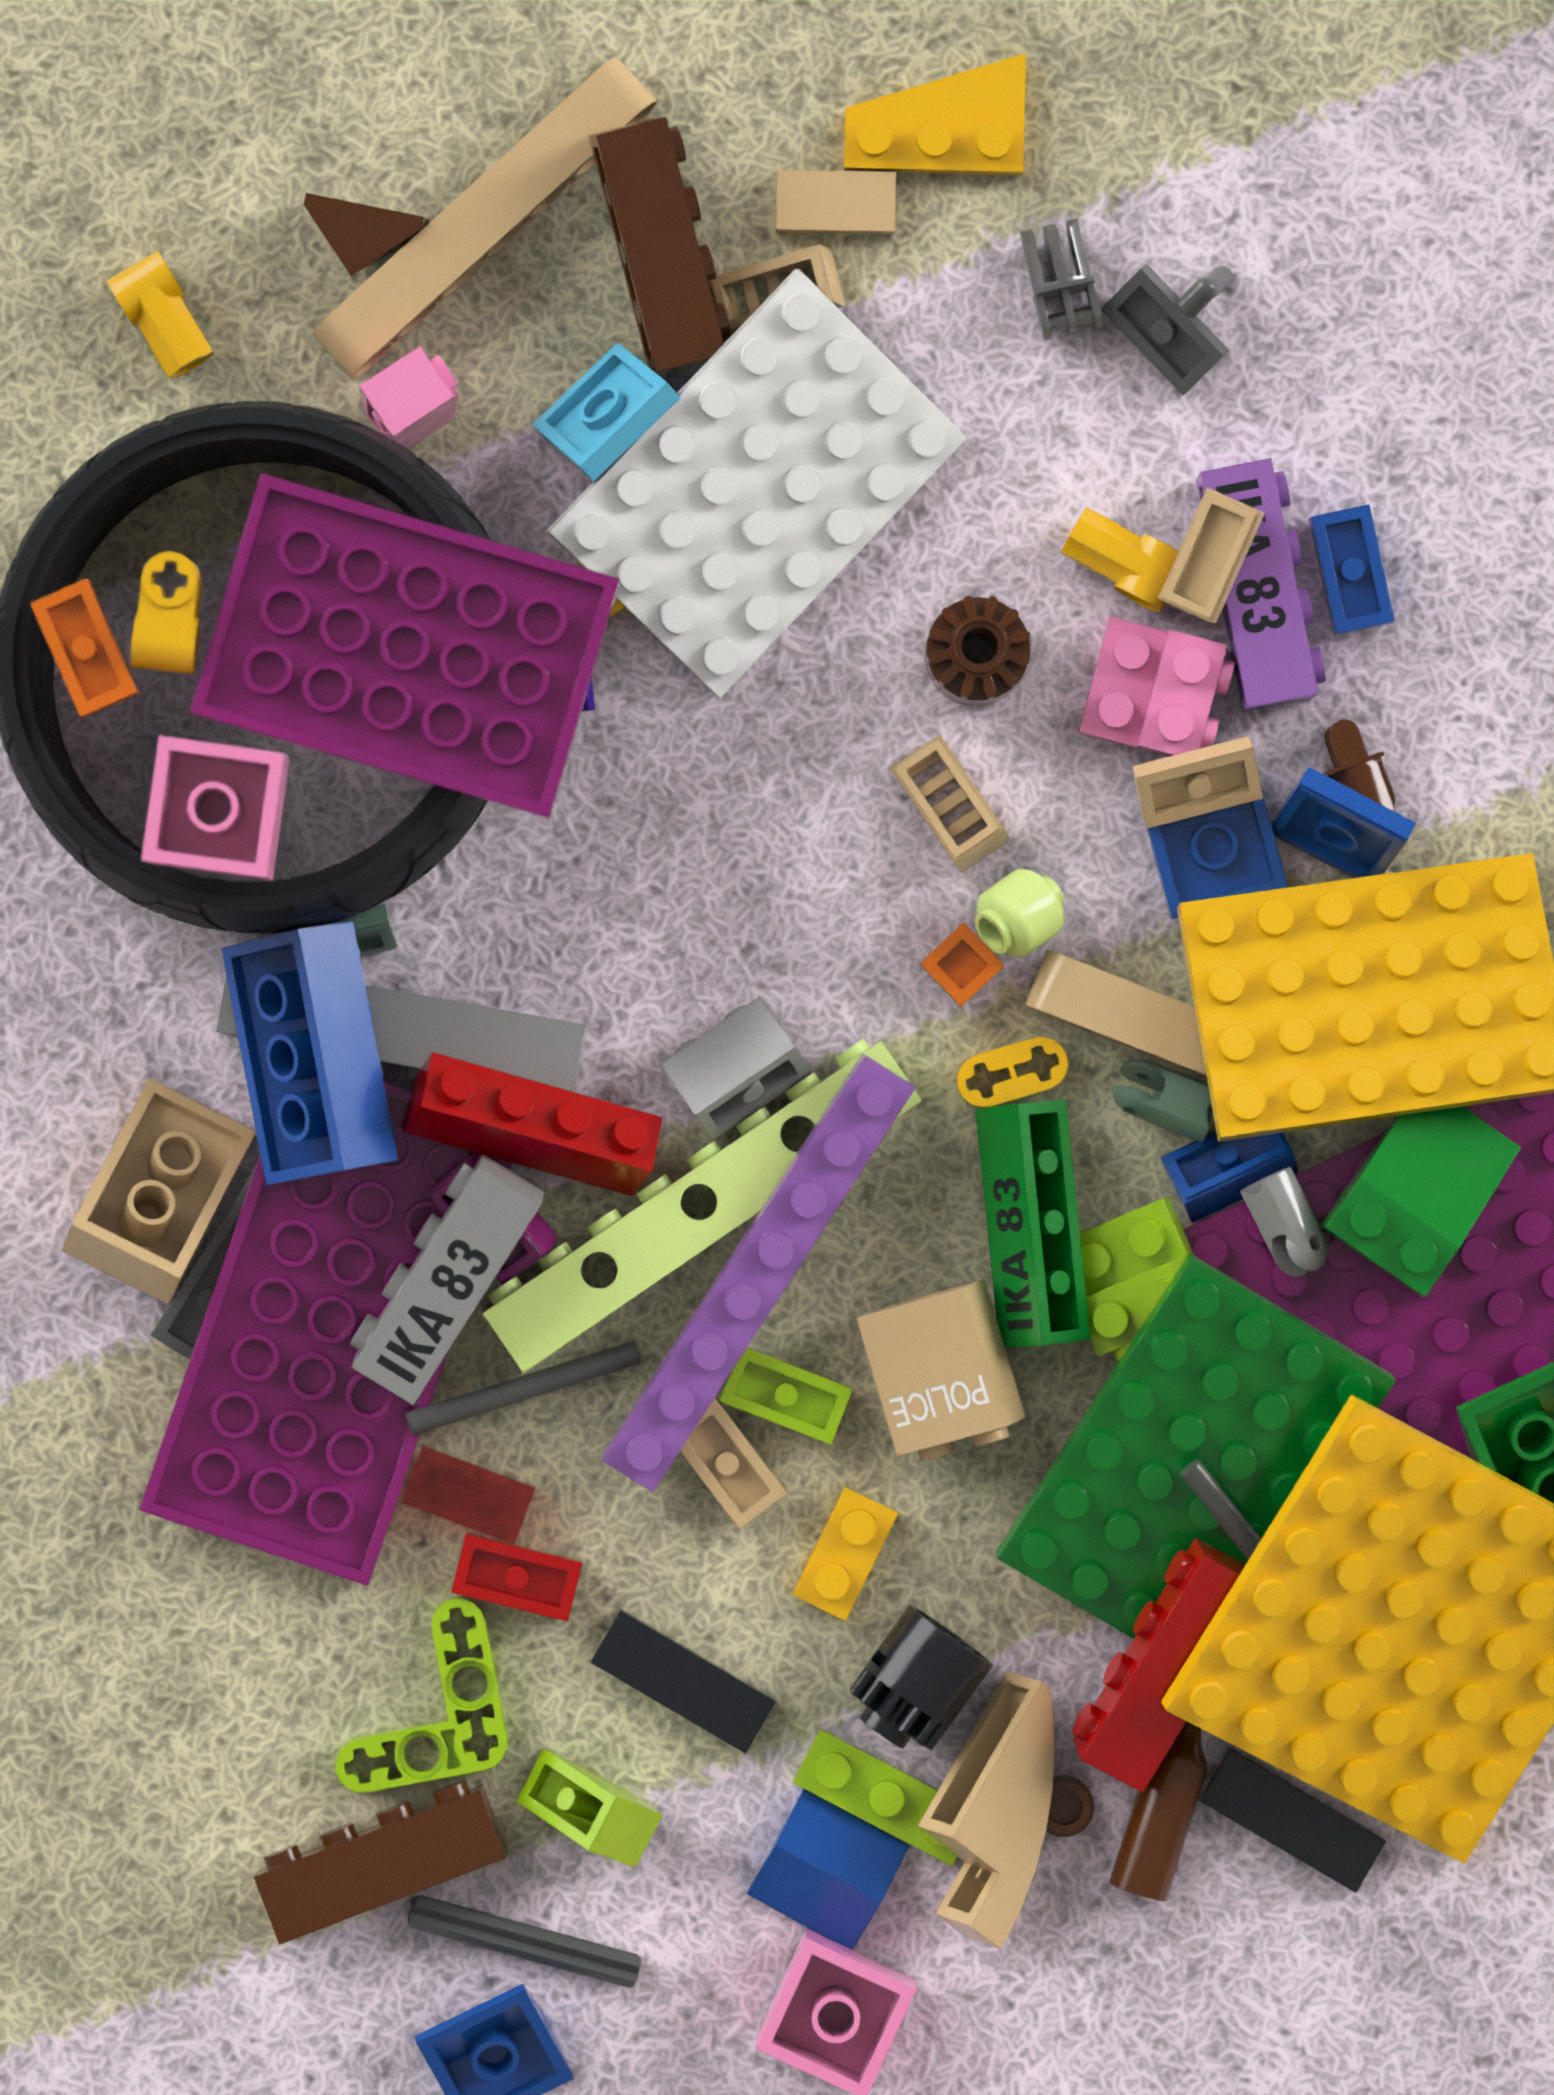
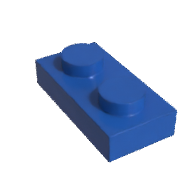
M1370 504L1310 517V528L1334 636L1394 623L1395 618Z

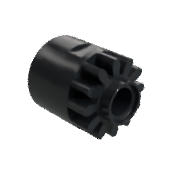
M909 1604L849 1690L851 1694L860 1699L861 1703L867 1706L859 1718L878 1734L901 1749H904L912 1738L921 1746L924 1745L932 1751L993 1667V1663L935 1619Z

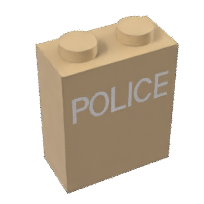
M985 1279L876 1309L856 1317L897 1456L918 1451L921 1461L937 1458L955 1451L953 1441L971 1436L975 1447L1009 1437L1007 1426L1026 1418Z

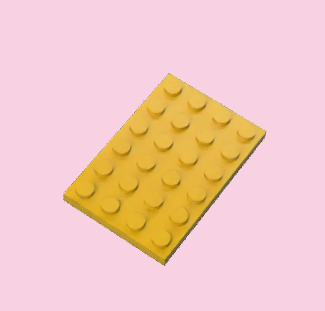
M1533 853L1182 902L1177 907L1218 1142L1554 1093V961Z

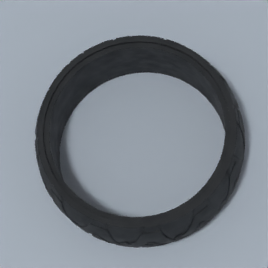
M239 401L235 403L209 404L176 412L164 417L162 421L155 420L113 441L103 451L95 454L79 467L56 490L52 499L39 511L20 542L17 555L12 560L0 594V735L14 774L35 812L66 851L81 866L109 888L142 907L194 926L221 931H235L236 933L270 934L335 923L372 909L401 893L430 872L456 847L476 822L488 801L433 785L416 808L400 824L369 848L333 866L289 879L262 882L226 881L197 876L167 866L146 863L141 860L143 851L126 838L100 811L87 793L71 763L63 742L56 713L54 657L30 603L76 583L78 576L92 553L109 532L131 511L153 495L187 478L231 465L261 462L290 463L319 468L345 476L371 488L392 501L412 518L491 541L470 507L436 470L421 458H417L412 451L383 433L345 416L314 407L293 406L290 403L272 401Z

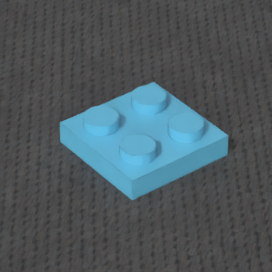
M617 342L545 411L532 426L550 445L594 482L680 399V396L663 378Z

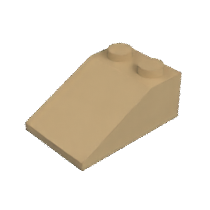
M149 1078L78 1210L61 1251L158 1300L170 1304L255 1137L256 1131Z

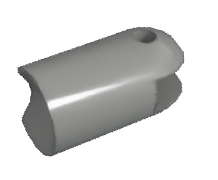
M1290 1166L1240 1191L1273 1256L1274 1262L1280 1270L1289 1276L1299 1277L1305 1275L1308 1271L1319 1270L1325 1264L1328 1256L1327 1239Z

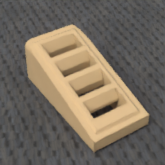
M818 244L716 275V279L710 280L714 303L723 304L731 335L762 304L756 280L765 278L769 295H771L782 283L780 274L788 272L791 274L794 269H799L806 276L804 268L813 267L818 289L837 308L845 306L831 249ZM743 284L750 313L742 317L739 316L732 286Z
M940 735L890 768L960 872H964L1010 840L1005 829ZM943 760L947 769L918 788L912 779ZM956 780L961 788L931 807L927 799ZM970 801L974 809L945 828L940 820ZM984 821L987 826L986 828L957 846L954 840Z

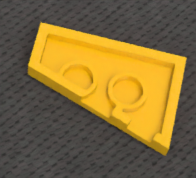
M1026 53L846 107L843 171L1022 176Z

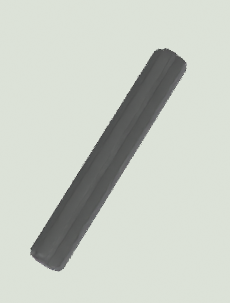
M423 1895L415 1896L407 1918V1925L416 1930L628 1988L635 1985L641 1966V1957L638 1954Z

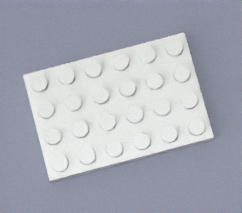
M794 269L677 393L680 399L632 444L607 471L603 472L547 530L585 569L619 578L620 583L615 598L719 698L731 688L967 439L799 269Z

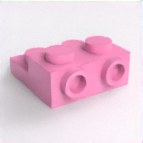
M1110 616L1078 733L1165 757L1212 746L1219 725V719L1209 716L1214 694L1226 696L1235 661L1224 658L1228 645L1174 630L1164 631Z

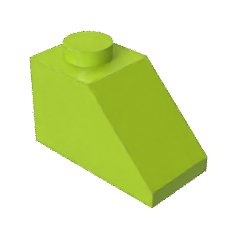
M545 1748L540 1753L516 1802L586 1850L636 1868L663 1816L662 1813L629 1791Z

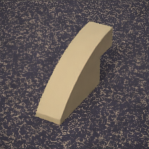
M1008 1671L1003 1676L918 1825L920 1829L964 1861L935 1914L965 1937L999 1949L1003 1948L1022 1909L1037 1868L1047 1829L1053 1790L1055 1754L1053 1705L1050 1687L1043 1681Z

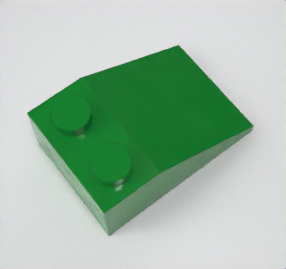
M1464 1107L1395 1116L1319 1225L1321 1229L1418 1296L1426 1297L1461 1247L1521 1147Z
M1554 1362L1457 1406L1456 1411L1472 1460L1554 1503Z

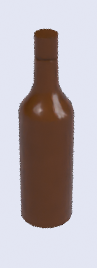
M1186 1721L1144 1792L1137 1791L1109 1880L1111 1885L1149 1899L1167 1901L1207 1773V1761L1201 1746V1728Z

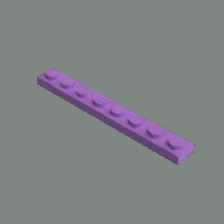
M861 1054L601 1455L604 1463L649 1491L654 1492L916 1088L913 1084L866 1054Z

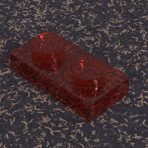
M423 1445L402 1503L515 1544L536 1486Z

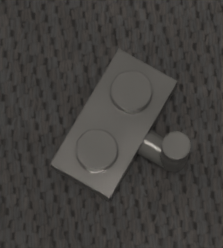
M1147 264L1101 310L1182 395H1185L1230 351L1197 315L1216 296L1232 285L1234 280L1233 273L1225 266H1218L1196 281L1179 298Z

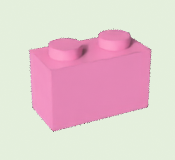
M421 346L359 386L362 409L376 430L407 449L412 448L455 419L454 400L458 398V395L454 388L458 384L440 356L437 355L429 360Z

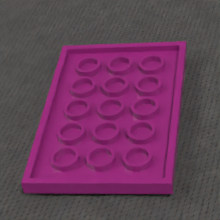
M260 473L190 713L550 819L620 579Z

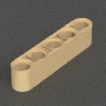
M1046 950L1025 1003L1026 1007L1207 1078L1193 1005L1068 956Z

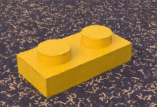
M844 1486L792 1595L846 1621L897 1518L898 1511Z

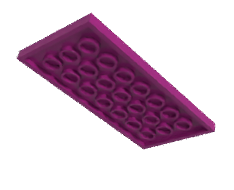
M385 1082L384 1087L390 1119L394 1129L398 1160L266 1186L261 1156L259 1155L139 1507V1511L367 1586L369 1585L420 1435L411 1436L405 1413L430 1405L447 1353L415 1404L412 1405L351 1367L358 1349L351 1346L350 1342L365 1317L371 1314L378 1319L390 1299L381 1294L399 1264L401 1263L410 1269L422 1249L413 1245L430 1215L433 1213L441 1219L444 1216L427 1195V1191L474 1153L404 1133L412 1092ZM494 1158L497 1163L510 1170L511 1162Z

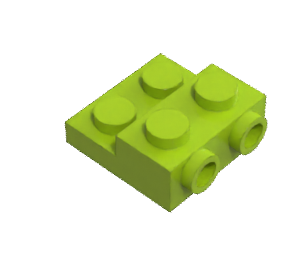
M1169 1195L1080 1232L1090 1339L1098 1357L1113 1351L1117 1362L1121 1359L1188 1254L1194 1255Z

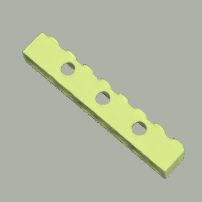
M862 1039L834 1058L840 1066V1070L822 1082L815 1072L785 1092L791 1103L771 1116L764 1106L735 1126L741 1134V1137L721 1149L716 1140H714L689 1157L686 1162L692 1171L672 1184L665 1174L638 1192L636 1195L642 1202V1205L622 1217L617 1208L613 1209L587 1227V1230L593 1237L591 1240L574 1251L565 1242L537 1261L543 1272L523 1285L519 1278L515 1276L487 1295L494 1306L482 1314L523 1373L759 1213L798 1153L789 1150L781 1140L783 1124L791 1117L803 1116L816 1125L862 1053L908 1081L882 1041L870 1048L866 1040ZM915 1090L897 1118L922 1101ZM695 1184H703L710 1187L717 1198V1206L714 1213L704 1220H694L688 1217L681 1207V1197L684 1191ZM595 1252H603L610 1255L617 1265L615 1280L604 1288H594L588 1285L582 1277L581 1267L583 1261L587 1256Z

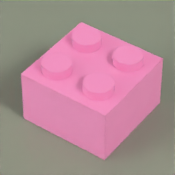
M159 736L141 860L153 865L273 881L290 758L284 753Z
M806 1928L756 2035L755 2049L849 2093L868 2095L917 1990L915 1978Z

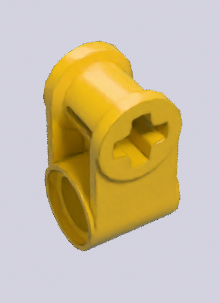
M161 552L153 556L144 566L141 576L138 612L136 613L133 627L131 668L186 674L195 673L200 637L199 608L202 579L197 566L182 554ZM170 564H177L178 573L188 578L187 587L176 588L174 598H166V589L156 585L157 575L168 574Z

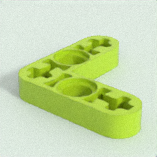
M463 1596L447 1599L436 1609L432 1618V1635L448 1720L359 1736L349 1740L339 1751L335 1763L338 1779L347 1789L356 1793H368L485 1771L495 1767L503 1759L508 1748V1732L487 1620L482 1607L475 1600ZM452 1608H461L464 1617L474 1616L476 1626L469 1628L466 1635L468 1648L472 1649L477 1645H481L483 1657L465 1655L451 1663L447 1661L446 1651H458L455 1633L452 1631L444 1632L442 1622L451 1618ZM465 1666L479 1668L487 1679L486 1692L475 1700L461 1698L453 1687L455 1673ZM488 1704H492L494 1715L483 1714L482 1723L486 1735H496L498 1744L490 1747L489 1757L479 1758L475 1749L466 1750L464 1741L473 1736L472 1719L469 1717L460 1722L457 1710L476 1711ZM418 1736L432 1739L439 1749L438 1762L427 1770L413 1768L405 1757L407 1743ZM383 1742H396L395 1762L402 1774L401 1776H389L390 1764L372 1769L370 1780L361 1781L360 1774L356 1771L348 1772L346 1763L354 1760L356 1749L365 1748L367 1756L375 1758L387 1755L388 1751Z

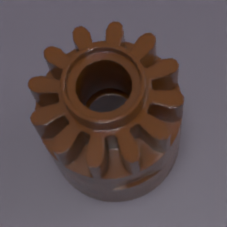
M965 596L963 600L945 607L930 629L925 646V665L928 675L934 686L944 696L956 703L966 706H985L998 702L1016 688L1030 661V632L1026 630L1024 623L1019 617V612L999 602L996 597ZM972 637L983 638L992 646L994 658L983 664L973 663L963 654L962 643Z

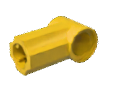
M159 251L107 280L109 287L134 327L139 326L149 343V348L170 380L185 375L215 355L182 299L186 296Z
M1085 507L1060 554L1114 583V589L1130 600L1151 611L1161 613L1166 602L1158 599L1179 551L1151 536L1142 534L1139 537L1114 521Z

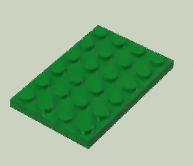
M1189 1253L995 1551L996 1557L1008 1566L1134 1639L1136 1636L1134 1625L1138 1615L1148 1602L1156 1603L1167 1585L1165 1574L1170 1562L1180 1550L1187 1552L1195 1537L1244 1564L1248 1562L1235 1543L1181 1477V1471L1189 1463L1200 1460L1262 1539L1349 1397L1353 1395L1378 1409L1396 1380L1390 1372Z

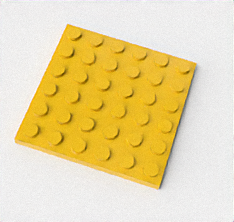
M1351 1395L1161 1703L1166 1711L1465 1864L1554 1724V1503Z

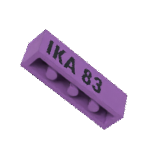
M1272 458L1202 471L1196 478L1200 500H1202L1206 488H1210L1265 513L1222 609L1232 661H1235L1234 671L1242 711L1247 712L1313 699L1319 694L1317 684L1326 681L1325 669L1319 647L1309 648L1305 625L1313 624L1314 616L1308 589L1298 590L1293 566L1302 565V556L1296 530L1286 531L1282 508L1290 506V495L1284 471L1274 472Z

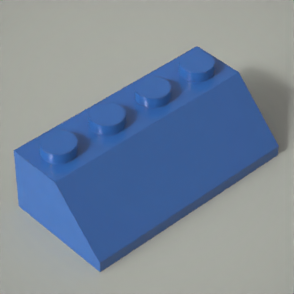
M353 921L295 929L221 948L266 1186L398 1160L394 1129L390 1119L383 1082V1070L379 1061L372 1024V1013L368 1003L360 961V950L357 944Z

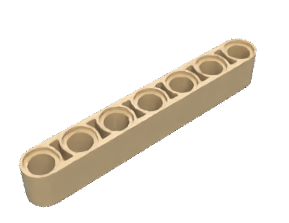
M618 57L611 58L337 306L317 326L313 336L352 379L363 375L595 164L588 135L641 122L654 109L658 100Z

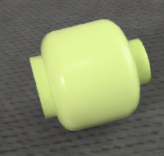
M1017 869L982 892L976 905L977 915L974 920L977 933L983 943L993 952L1017 958L1025 957L1055 937L1062 930L1064 924L1063 893L1051 878L1041 876L1032 870Z

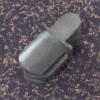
M1078 218L1066 221L1068 241L1077 275L1069 277L1056 224L1043 226L1045 249L1053 279L1049 283H1045L1033 230L1019 231L1034 293L1033 303H1035L1044 341L1052 339L1051 333L1068 329L1069 334L1072 335L1077 333V327L1094 324L1095 329L1103 327L1094 285L1095 279L1090 274ZM1086 291L1089 306L1073 310L1070 294ZM1060 297L1063 312L1047 315L1044 300Z

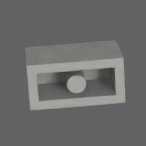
M758 997L748 1005L735 1008L727 1014L723 1022L698 1039L685 1042L675 1051L673 1056L661 1063V1066L712 1141L812 1074L761 997Z

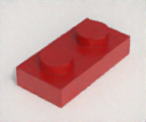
M467 1532L451 1593L568 1622L583 1561Z

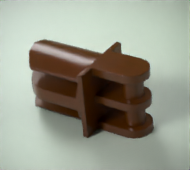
M1343 719L1334 723L1327 729L1324 736L1325 745L1334 769L1326 771L1323 775L1395 811L1394 791L1381 758L1384 756V752L1381 751L1369 756L1360 730L1353 721Z

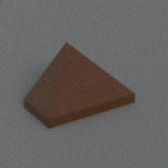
M306 193L304 200L305 208L351 276L407 244L429 221L427 218L418 215Z

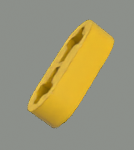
M1047 1037L1031 1038L980 1053L965 1060L956 1076L957 1090L961 1097L970 1105L979 1108L992 1107L1057 1086L1066 1075L1068 1059L1063 1047L1055 1040ZM1041 1046L1045 1055L1055 1054L1058 1065L1049 1069L1050 1079L1040 1081L1037 1073H1029L1017 1077L1014 1065L1031 1060L1032 1048ZM984 1063L988 1072L1007 1068L1010 1079L995 1083L992 1086L993 1096L982 1098L979 1090L969 1091L966 1086V1079L974 1076L973 1066L976 1064Z

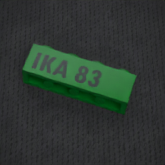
M1066 1099L975 1109L996 1319L1005 1348L1043 1346L1091 1340Z

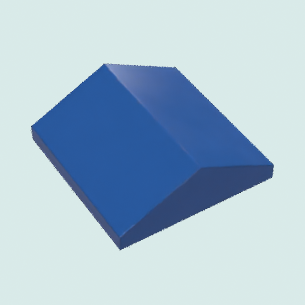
M803 1788L750 1885L747 1895L822 1936L853 1950L880 1906L909 1845Z
M524 1984L414 2036L418 2048L445 2095H542L574 2079L543 2011Z

